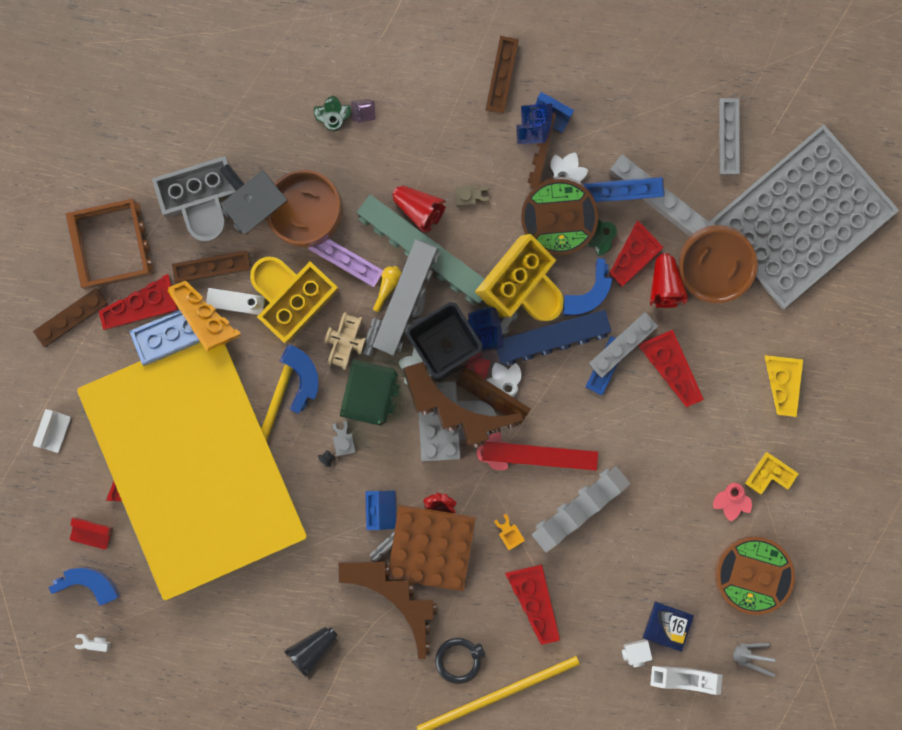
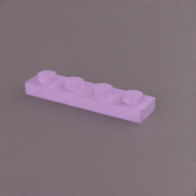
M330 239L308 248L313 253L375 288L381 278L382 269Z

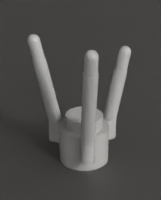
M740 643V646H735L733 661H737V665H743L775 677L774 673L748 663L750 659L775 663L776 660L773 658L752 655L751 650H748V648L769 647L770 643Z

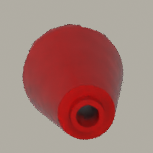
M405 185L396 187L392 193L395 204L425 233L432 230L430 226L433 223L435 225L438 224L446 209V206L443 205V203H446L444 199Z
M669 253L660 254L655 261L649 301L651 306L656 304V308H675L677 303L682 302V305H685L688 302V295L675 257Z

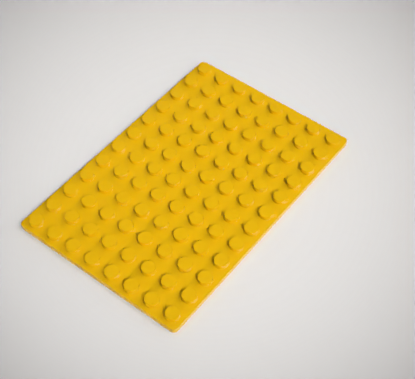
M198 343L146 366H143L141 361L77 389L163 600L174 598L306 539L305 530L225 344L206 351L203 345Z

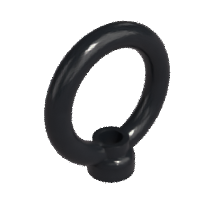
M452 638L445 641L437 650L435 665L438 673L446 681L454 684H463L476 677L481 668V659L485 658L486 654L481 643L474 645L471 641L464 638ZM460 645L470 650L474 664L466 675L454 676L444 668L443 656L452 646Z

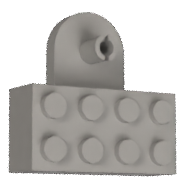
M226 156L152 178L163 216L170 218L183 214L189 233L195 239L202 242H210L221 236L225 229V217L221 211L220 202L225 201L236 192L220 172L224 165L229 164Z
M456 382L435 383L437 388L449 400L460 407L474 413L496 416L493 408L483 401L457 402ZM433 408L434 412L425 415L419 412L421 461L460 459L459 440H466L461 424H458L459 429L448 432L447 428L442 429L436 408Z

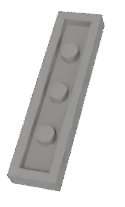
M720 98L719 175H739V99Z
M644 312L589 363V366L602 378L655 330L658 325Z

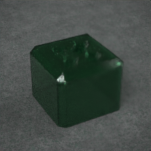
M353 359L339 416L344 419L378 427L388 425L390 415L394 416L396 409L394 398L399 396L401 388L398 384L399 376L395 369Z

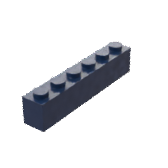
M606 310L500 339V346L498 340V347L495 348L500 364L504 363L505 366L516 364L515 360L523 358V361L533 359L534 355L538 353L544 356L553 353L552 350L560 348V351L571 348V344L577 342L578 345L590 343L589 339L596 337L597 340L607 338V334L612 331Z

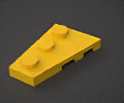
M764 355L777 415L797 417L803 360Z

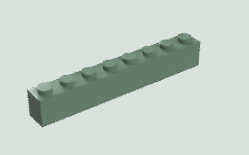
M371 194L356 212L361 223L365 226L370 224L374 227L373 231L380 237L385 235L390 239L388 242L397 249L401 247L405 250L404 254L407 257L410 254L415 239L439 247V259L431 267V270L436 273L434 276L441 282L447 281L451 284L450 288L457 294L461 292L466 295L465 300L472 305H475V303L481 304L483 300L475 293V290L484 281L483 277Z

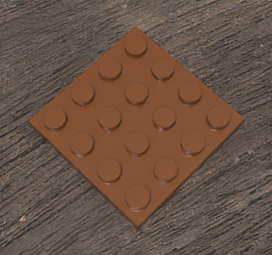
M399 505L389 565L390 577L387 579L396 581L409 580V583L464 592L476 517Z

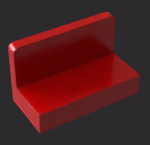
M80 518L71 519L70 526H73L69 538L71 541L104 550L107 549L113 527Z

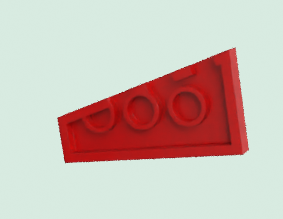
M166 274L161 279L149 283L139 291L131 293L128 297L118 300L98 311L103 330L178 311L176 303L168 292L169 287L172 286L170 275Z
M673 330L638 344L639 348L685 407L704 400Z
M543 564L504 573L541 645L560 641V634Z

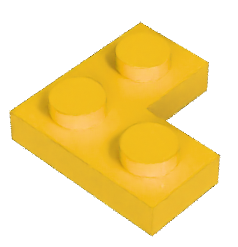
M765 452L744 484L762 495L771 480L788 490L799 473L768 452Z

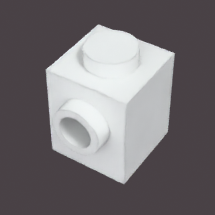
M644 639L623 644L624 649L621 650L623 660L627 661L629 665L640 667L645 665L644 662L652 660L648 640Z

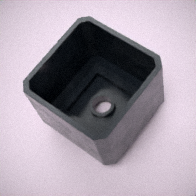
M446 303L407 329L406 335L434 380H445L483 355V345L457 303ZM443 340H450L452 347L444 350L441 347Z

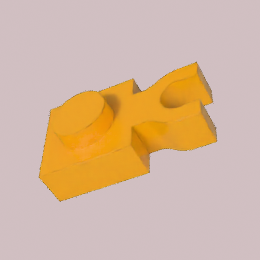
M504 514L503 517L506 520L504 524H499L497 519L494 520V523L502 529L499 536L509 551L525 540L515 524L510 526L509 517L507 514Z

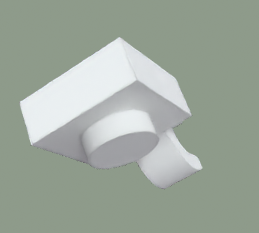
M85 634L76 635L77 638L83 639L82 645H75L77 649L86 648L103 652L110 650L111 642H106V638L94 637V640H89Z

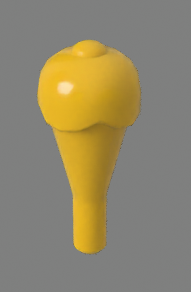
M388 266L383 270L379 296L373 307L374 311L380 312L385 300L396 288L402 274L399 267Z

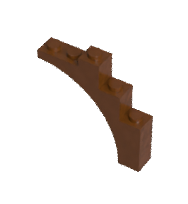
M423 362L403 368L416 412H422V415L434 412L433 408H436L442 429L447 428L448 432L459 429L458 424H461L468 446L473 445L476 448L485 445L484 441L489 440L488 431L491 435L500 432V427L506 425L508 429L519 426L518 422L523 420L521 413L507 416H488L460 407L449 400L437 388Z
M386 561L339 562V583H351L370 588L391 601L404 615L412 629L417 645L418 659H426V654H430V642H426V635H430V627L426 620H433V615H437V603H433V599H410V596H413V584H409V580H386V577H390L389 565H386Z

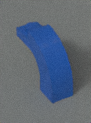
M597 258L595 283L588 293L564 296L563 316L587 314L597 308L605 299L612 278H604V275H608V264H605V259Z
M288 344L279 362L291 367L299 377V390L289 410L299 414L300 411H304L308 403L306 401L307 397L313 400L316 397L318 374L315 365L307 354Z
M88 567L66 570L63 572L66 579L60 577L52 581L54 585L48 587L51 594H54L74 584L84 585L94 593L99 606L121 597L116 585L106 574Z

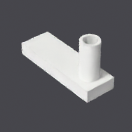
M208 288L206 303L208 305L211 304L215 309L259 315L264 310L265 298L259 295Z

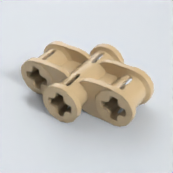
M344 312L338 332L329 327L324 344L331 343L334 345L328 359V365L334 364L346 370L352 350L358 352L359 355L362 354L366 338L360 339L356 337L363 317L356 318Z

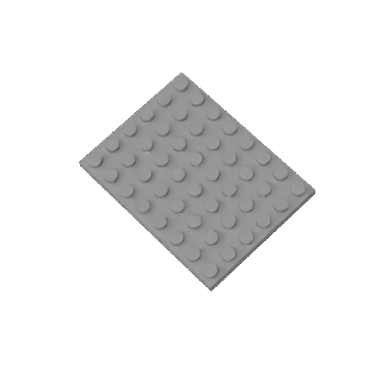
M823 124L709 222L712 225H725L735 228L748 238L757 256L758 265L755 278L782 309H785L895 215L899 209Z

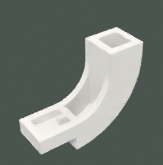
M652 666L651 686L665 689L695 690L721 695L723 675L698 669Z

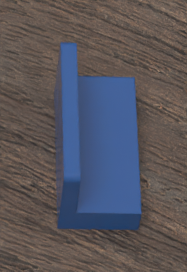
M540 92L534 107L540 106V109H548V113L556 114L553 129L560 133L564 131L574 113L573 109L543 92Z
M365 491L366 530L395 529V491Z

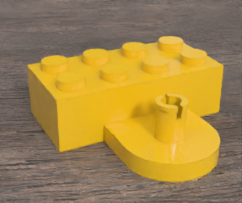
M531 234L520 236L475 290V293L500 318L511 317L521 305L534 319L551 321L559 316L564 304L561 291L545 275L556 262V259Z
M264 257L253 265L250 273L253 287L270 302L257 318L286 345L294 339L339 291V288L311 261L296 275L280 259Z

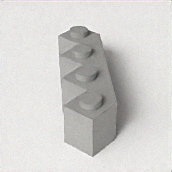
M617 466L611 470L606 468L599 474L600 478L589 487L585 485L578 491L579 495L568 504L564 502L556 509L558 512L547 521L542 520L535 526L537 530L531 535L545 552L559 544L567 535L580 527L589 517L601 510L610 500L630 485V482Z

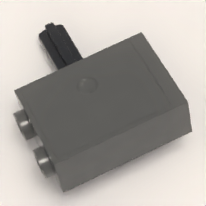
M229 164L224 165L220 169L221 174L236 191L221 203L223 207L221 211L228 219L231 217L234 220L235 224L233 226L240 234L243 232L247 235L288 202L287 198L264 170L244 184Z

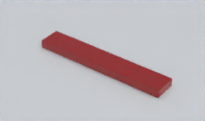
M484 441L485 445H483L482 461L597 471L598 451Z

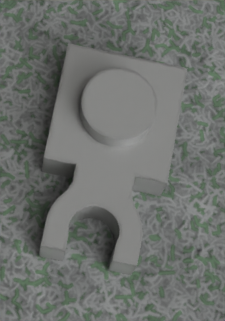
M343 421L344 428L342 430L337 428V423L333 424V429L338 435L333 437L337 456L356 452L352 433L347 434V421Z

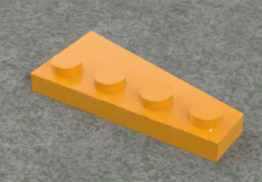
M187 281L169 287L168 292L206 351L240 337L241 333L237 329L234 330L229 325L227 319L222 318L215 312L216 309L211 304L208 305L202 299L203 297Z

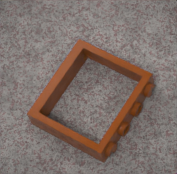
M133 198L65 213L81 288L86 290L152 275L151 270L154 269L151 258L148 259L147 254L150 248L148 241L144 240L143 235L146 229L144 222L140 221L139 214H142L140 203H137ZM131 209L143 270L91 281L78 220Z

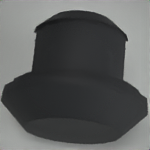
M329 450L322 456L318 455V459L326 467H331L330 463L335 459L333 454L329 456L331 453Z

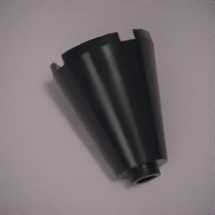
M323 627L290 646L284 653L292 659L291 661L294 666L310 680L337 643L336 637L338 634L331 627L329 629Z

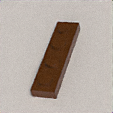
M500 36L485 111L504 114L519 39Z
M549 112L546 126H541L545 128L548 125L545 136L542 139L538 138L537 146L540 147L539 154H534L532 164L536 166L534 172H530L527 182L531 184L530 189H533L540 182L556 117L555 113Z
M247 250L172 264L175 283L251 270Z
M95 288L35 329L33 333L42 346L47 347L108 305L100 291Z
M465 368L456 383L506 416L521 413L524 420L531 409L468 368Z

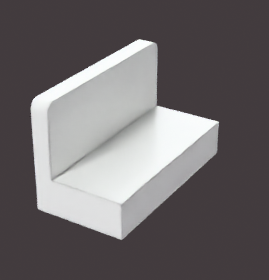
M45 409L33 446L59 453L71 417Z

